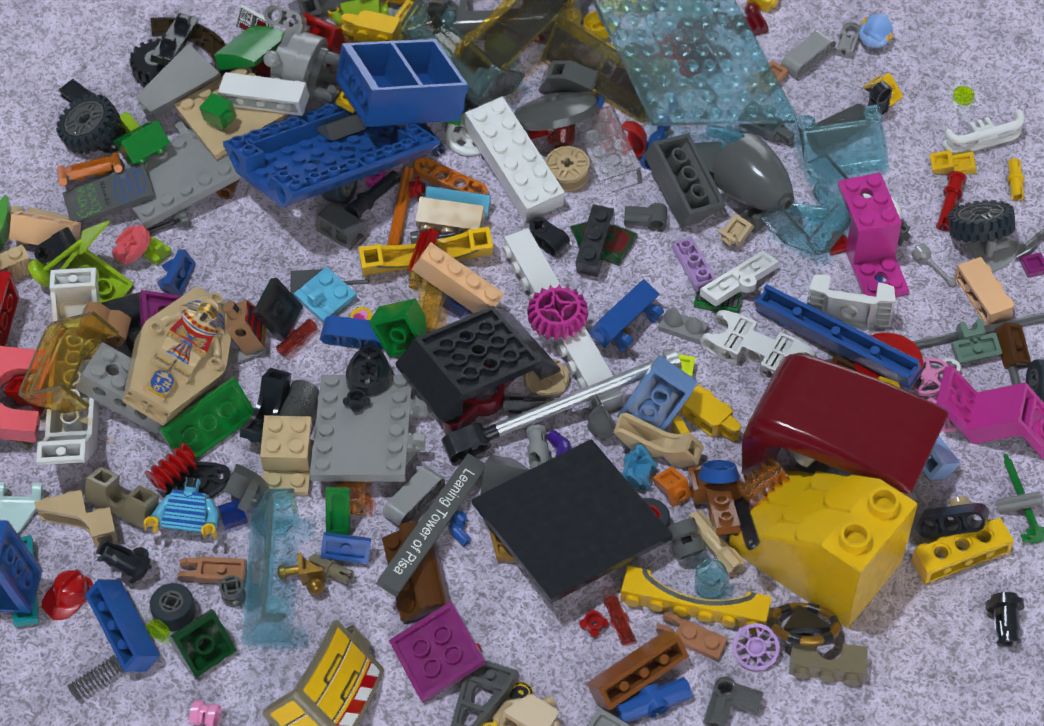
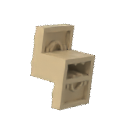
M264 416L260 452L263 479L268 485L264 495L309 496L312 459L310 443L311 417Z

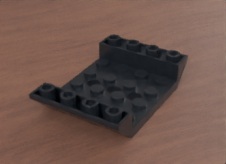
M495 306L415 338L396 362L397 369L442 423L463 415V401L531 371H534L541 380L560 372V367L511 313Z

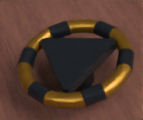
M786 603L774 609L768 619L770 629L775 635L797 645L814 646L826 644L833 641L841 630V623L833 612L812 603ZM793 612L784 629L781 628L778 618ZM816 615H820L826 618L829 621V623H827L826 621H824ZM814 633L821 634L819 636H813Z

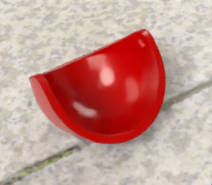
M625 121L621 127L623 130L628 131V136L622 155L627 158L640 157L647 147L646 132L639 123Z

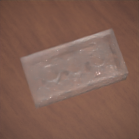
M613 105L597 109L589 118L574 124L575 134L582 150L589 158L590 169L602 195L642 183L641 167L626 133L621 127L622 124Z

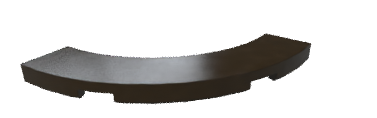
M150 18L152 37L163 36L176 18ZM201 24L197 26L188 40L202 48L211 57L213 62H216L214 54L226 46L224 40L218 34ZM225 69L222 73H229L231 69Z

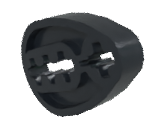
M365 345L351 358L346 370V384L350 391L360 389L365 392L366 396H373L385 391L389 386V364L384 353L377 346ZM367 370H370L369 385L365 384Z
M195 462L196 470L190 466L188 467L190 475L187 476L183 472L180 473L182 481L173 478L175 485H177V490L184 491L183 483L186 482V477L200 479L198 493H205L211 499L225 488L231 472L226 465L214 462ZM219 473L223 474V479L218 478ZM166 484L168 492L165 495L171 494L172 486Z

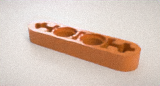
M422 157L414 163L416 176L441 188L488 195L485 184L436 161ZM438 174L447 175L445 179H438L436 176ZM457 182H463L466 184L464 187L461 188L454 186V184Z

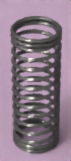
M112 655L109 659H106V663L102 661V665L98 664V667L95 666L94 669H91V673L87 671V675L83 674V677L80 676L79 680L76 679L75 682L72 681V683L67 684L69 691L77 701L80 700L81 697L78 694L75 686L78 688V690L84 697L85 694L82 692L79 684L83 687L86 693L89 694L82 680L85 682V684L88 686L91 692L93 690L89 686L86 678L93 685L94 689H96V686L92 682L90 676L95 680L97 685L100 687V684L96 680L93 672L96 674V676L99 678L102 684H104V682L100 678L97 670L101 673L106 682L108 680L103 674L101 668L106 672L109 679H111V676L107 672L105 665L110 670L112 675L115 677V674L111 670L108 662L112 665L117 674L123 671L115 655Z

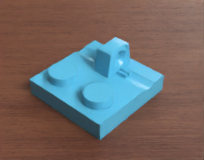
M325 267L302 288L298 289L294 293V297L324 324L327 316L337 315L357 298V294L328 267Z

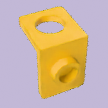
M891 73L876 76L863 86L864 89L874 87L880 81H885L892 88L889 107L903 97Z

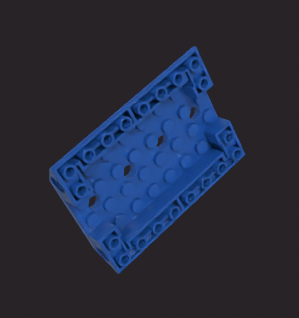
M333 103L326 104L316 110L306 111L303 116L289 117L287 120L271 123L267 127L251 130L247 134L234 136L224 141L223 146L236 173L280 207L284 208L425 156L440 144V140L417 124H408L403 128L397 125L366 127L365 130L331 141L317 131L318 126L354 115Z

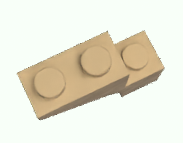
M629 413L620 414L613 432L631 450H635L636 445L641 444L652 454L651 457L663 456L677 469L697 466L704 449V445L691 433H669Z
M82 490L68 491L62 495L45 497L34 502L42 521L79 527L86 530L91 535L95 548H98L104 539H109L111 543L119 542L110 507L98 508L88 513Z

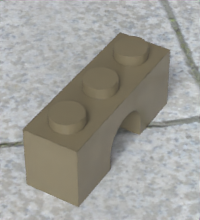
M101 466L86 478V501L100 508L110 507L112 514L143 529L145 518L150 517L158 506L159 494L139 485L127 495L120 487V476Z
M792 643L788 674L794 675L798 679L812 677L819 678L822 682L841 681L849 686L863 684L866 675L868 647L843 644L840 656L834 660H827L819 655L817 645L806 646Z

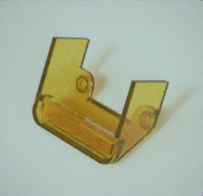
M94 311L50 323L43 332L18 395L26 402L62 414L88 409L90 404L70 389L83 358L94 355L100 347L102 339L118 336L119 331Z

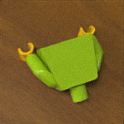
M354 0L340 3V10L339 7H336L335 12L328 10L329 19L335 22L338 27H341L344 24L341 22V16L344 13L359 15L361 11L368 10L389 15V1Z

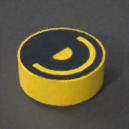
M516 682L508 700L523 698L528 694H533V690L525 682Z

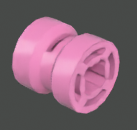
M195 699L190 710L189 723L217 726L221 717V705L215 703L208 705L205 701Z

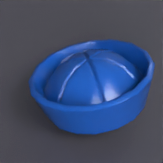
M711 460L702 464L698 477L707 483L727 484L737 481L740 475L735 463L727 460Z

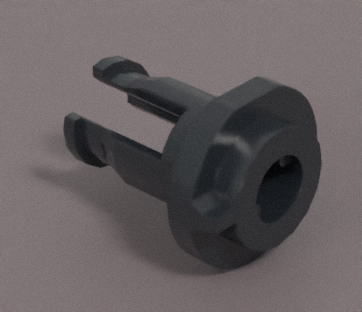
M104 539L96 550V554L101 555L97 558V561H103L108 566L122 572V580L128 584L141 580L148 569L152 568L149 552L143 547L130 550L120 544L109 542V539Z
M1014 592L993 594L991 599L985 602V610L994 614L995 631L998 635L996 644L1000 647H1013V642L1022 643V640L1019 638V611L1023 610L1025 605L1024 599L1018 597V594Z

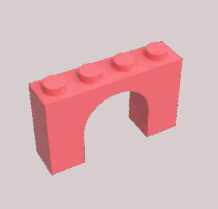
M0 346V390L10 382L13 376H29L33 381L48 382L51 360L50 351ZM0 402V439L37 443L40 427L39 411L12 409Z

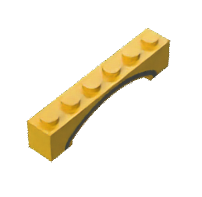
M490 227L470 229L455 236L436 240L435 243L437 247L457 261L491 256L493 254ZM376 244L358 247L362 276L408 269L416 244Z
M627 566L621 589V602H625L628 606L649 607L654 612L667 611L679 617H695L699 621L706 623L710 621L718 622L728 628L735 626L743 628L753 623L766 625L772 596L747 591L746 596L727 600L695 598L676 592L661 584L651 576V570ZM756 627L748 629L751 633H757Z

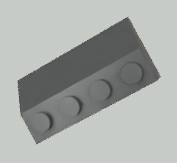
M689 133L652 142L644 156L680 227L699 223L726 206Z

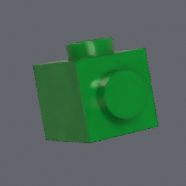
M211 93L199 107L204 121L222 130H225L237 116L233 103L214 93Z

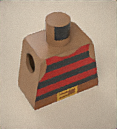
M243 300L238 303L228 301L223 306V311L227 314L226 330L245 355L265 348L266 327L252 313L256 306L249 300Z

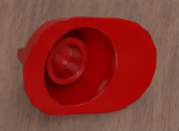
M77 569L61 572L55 578L53 586L43 597L42 609L52 620H64L71 617L87 600L85 594L93 586L92 580L81 574Z

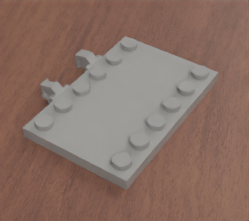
M182 121L174 125L177 133L180 135L176 136L174 141L166 145L167 150L158 155L152 153L147 156L149 160L144 162L155 198L131 208L146 229L242 178L236 173L228 155L216 161L191 128L187 130ZM128 164L124 166L122 170L136 166L137 164Z
M321 375L310 481L405 482L407 453L425 451V434H411L409 432L410 419H413V417H427L428 405L425 401L412 399V386L403 375H390V384L387 389L377 395L366 396L370 398L371 403L365 405L359 412H353L348 405L343 404V399L347 397L350 391L346 384V375ZM366 375V385L370 383V375Z

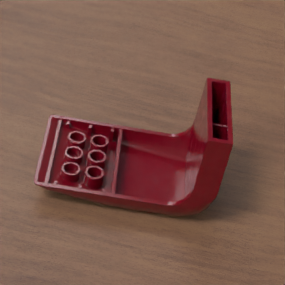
M789 354L780 361L746 426L742 439V474L764 483L781 448L854 475L881 479L899 492L910 494L913 492L947 420L948 411L917 395L841 365L806 354Z

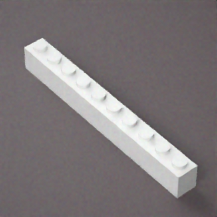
M528 228L504 237L503 254L506 259L510 258L512 270L515 275L519 274L521 286L524 291L528 290L530 299L533 298L535 292L540 293L541 288L548 290L550 284L553 288H557L560 283ZM582 327L581 333L576 332L574 338L568 335L566 341L562 337H559L556 341L560 356L562 358L565 357L568 361L567 367L569 372L577 377L576 381L579 390L613 376L585 327ZM621 389L599 397L607 412L623 406V392ZM597 398L587 401L590 409H594L599 404Z

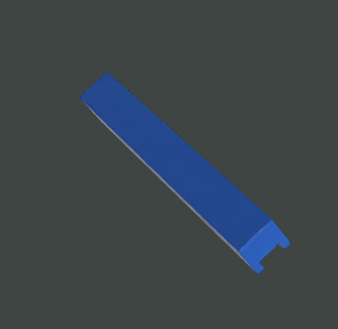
M768 284L764 286L761 296L759 298L756 297L754 300L755 311L885 378L897 381L899 385L909 390L922 373L920 360Z

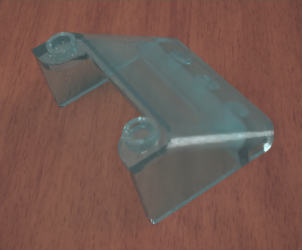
M878 104L866 107L863 111L864 120L817 127L813 116L803 115L795 117L794 143L806 180L813 185L838 182V180L879 172L884 175L889 171L882 113Z

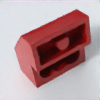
M303 13L302 15H304L307 21L306 25L310 26L308 33L326 38L330 52L340 55L342 43H346L342 28L309 13Z

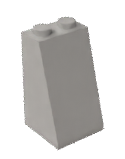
M188 43L135 97L139 101L137 106L148 117L152 115L157 118L174 109L175 103L221 78V75Z

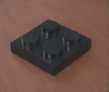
M276 277L270 279L252 313L277 340L285 341L303 305Z

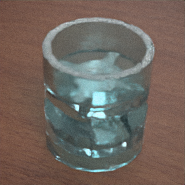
M709 558L701 561L696 567L694 591L699 598L719 600L724 595L727 569L721 561Z

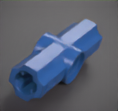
M682 677L661 686L658 684L648 685L641 689L637 695L629 697L615 706L620 720L630 723L645 716L653 718L657 716V713L659 715L664 714L669 707L692 699L693 694L687 679Z

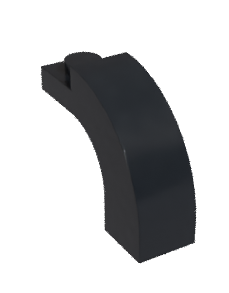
M269 368L261 377L260 394L256 408L250 419L240 429V437L251 442L262 443L264 416H279L290 388L292 373Z

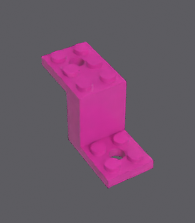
M881 172L838 180L837 186L851 219L846 254L862 294L875 297L879 282L875 280V277L882 276L886 281L879 283L894 286L895 297L908 295L909 288L895 256L902 222ZM866 193L869 194L871 197L865 198L861 196V194Z
M953 365L944 368L936 405L948 411L950 421L972 444L1022 435L1044 460V402L1026 382L976 392Z

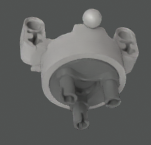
M276 5L268 6L264 11L265 20L270 24L285 28L282 42L277 50L268 51L264 55V63L266 66L271 67V78L306 82L309 92L307 105L314 99L332 104L334 98L327 89L319 86L322 83L339 86L336 81L337 73L328 68L326 64L338 67L340 55L330 52L326 38L308 33L310 26L306 25L307 21L304 15ZM278 10L279 18L273 21L272 13ZM287 17L298 20V24L286 21Z

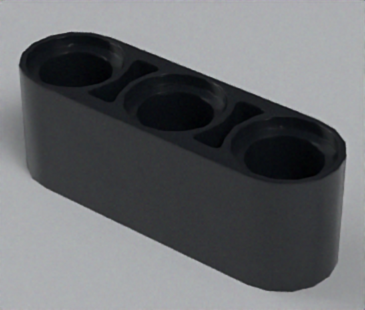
M982 503L928 509L922 513L916 529L925 538L978 532L984 528L989 518V509ZM972 514L979 515L982 520H975ZM948 518H955L958 523H952ZM925 520L931 521L934 526H928Z

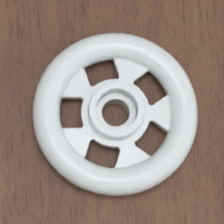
M465 113L462 115L459 126L462 127L460 133L454 132L458 125L448 123L445 130V139L448 146L454 152L464 156L481 154L478 147L473 146L472 143L474 141L471 136L467 134ZM459 139L465 142L463 146L457 143Z

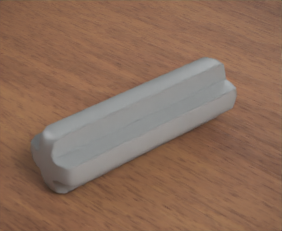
M1040 491L996 500V507L999 513L1044 504V497Z

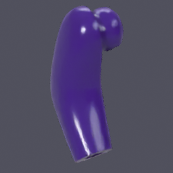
M555 430L549 432L547 439L555 448L556 456L571 449V443L568 439Z

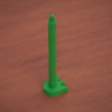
M1004 454V464L1016 494H1025L1012 459L1008 457V454ZM1031 507L1024 508L1023 511L1031 529L1025 530L1027 534L1020 535L1022 541L1029 543L1043 542L1044 527L1038 526Z

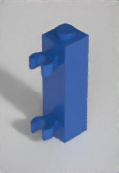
M643 279L599 319L588 333L604 348L614 341L616 347L621 352H624L634 340L630 335L624 334L623 331L637 317L645 312L648 320L655 323L664 313V310L659 305L653 303L660 294Z

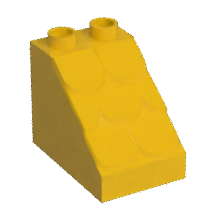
M786 470L751 510L760 539L759 545L752 550H748L740 529V533L730 534L729 546L734 548L743 559L807 602L820 605L833 612L838 617L841 625L848 629L903 562L918 503L881 479L858 475L842 476L820 471L812 474Z

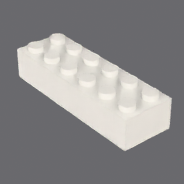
M503 96L465 112V128L525 222L563 206L564 190Z

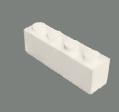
M225 73L218 90L220 97L232 102L233 106L237 108L303 116L309 99L306 82L241 75L239 73Z

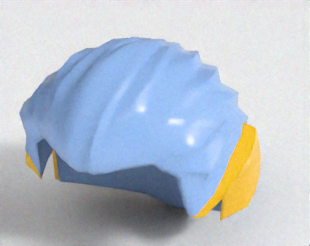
M874 14L865 17L859 25V39L868 48L877 49L878 47H883L893 37V25L886 14Z

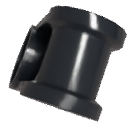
M535 217L529 222L530 232L535 237L534 239L539 248L543 249L550 256L556 257L570 243L567 233L548 222L545 218Z
M69 227L56 232L49 239L35 247L34 255L39 262L47 263L54 260L77 242Z

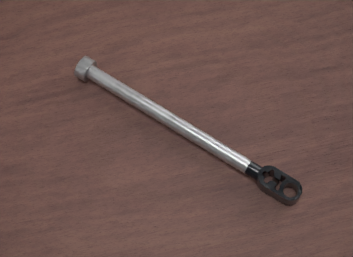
M674 347L662 351L664 359L682 369L681 361ZM655 360L484 428L481 423H474L451 432L441 440L447 456L452 463L458 462V459L463 460L468 453L475 456L488 450L491 446L490 441L595 399V395L600 397L640 381Z

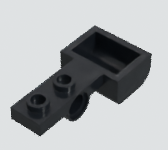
M140 292L101 302L110 310L122 311L131 318L125 340L131 354L133 353L135 339L141 330Z

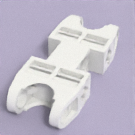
M726 310L718 311L714 317L715 323L722 327L725 332L718 334L705 333L700 339L704 349L734 365H737L741 357L751 362L754 360V363L760 365L759 376L771 380L782 358L789 354H807L817 357L815 351L804 342L782 332H779L776 339H772L756 332L757 321Z

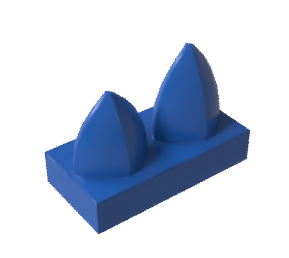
M185 249L178 250L173 259L162 265V268L168 273L157 284L161 289L168 290L170 294L182 295L196 265V262Z
M324 532L320 558L368 564L372 538Z

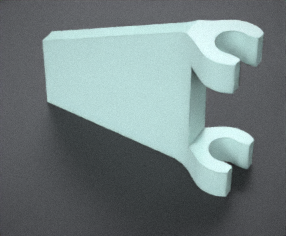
M0 482V520L9 521L18 535L37 510L34 502L44 498L45 488H42L43 483H33L32 497L7 496L8 487H5V482Z

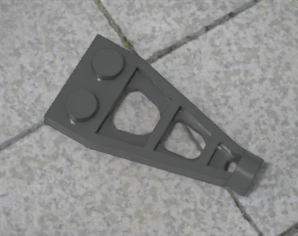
M486 661L487 664L464 677L451 726H466L461 724L466 710L479 714L472 726H483L509 697L520 676L518 671ZM477 686L494 691L492 697L484 705L471 702L473 690Z

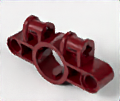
M515 379L493 388L499 392L495 393L490 400L477 401L475 398H470L463 401V415L442 423L444 433L447 435L469 426L478 416H490L498 412L504 404L505 389Z

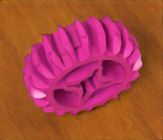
M550 284L548 290L541 288L540 293L535 292L533 298L530 299L527 308L528 322L531 324L533 331H537L539 336L545 334L547 340L550 337H554L555 341L562 337L566 341L568 335L574 338L576 332L581 333L582 327H585L588 317V305L584 301L583 294L578 295L577 289L570 291L569 285L566 288H562L560 284L557 288H553Z

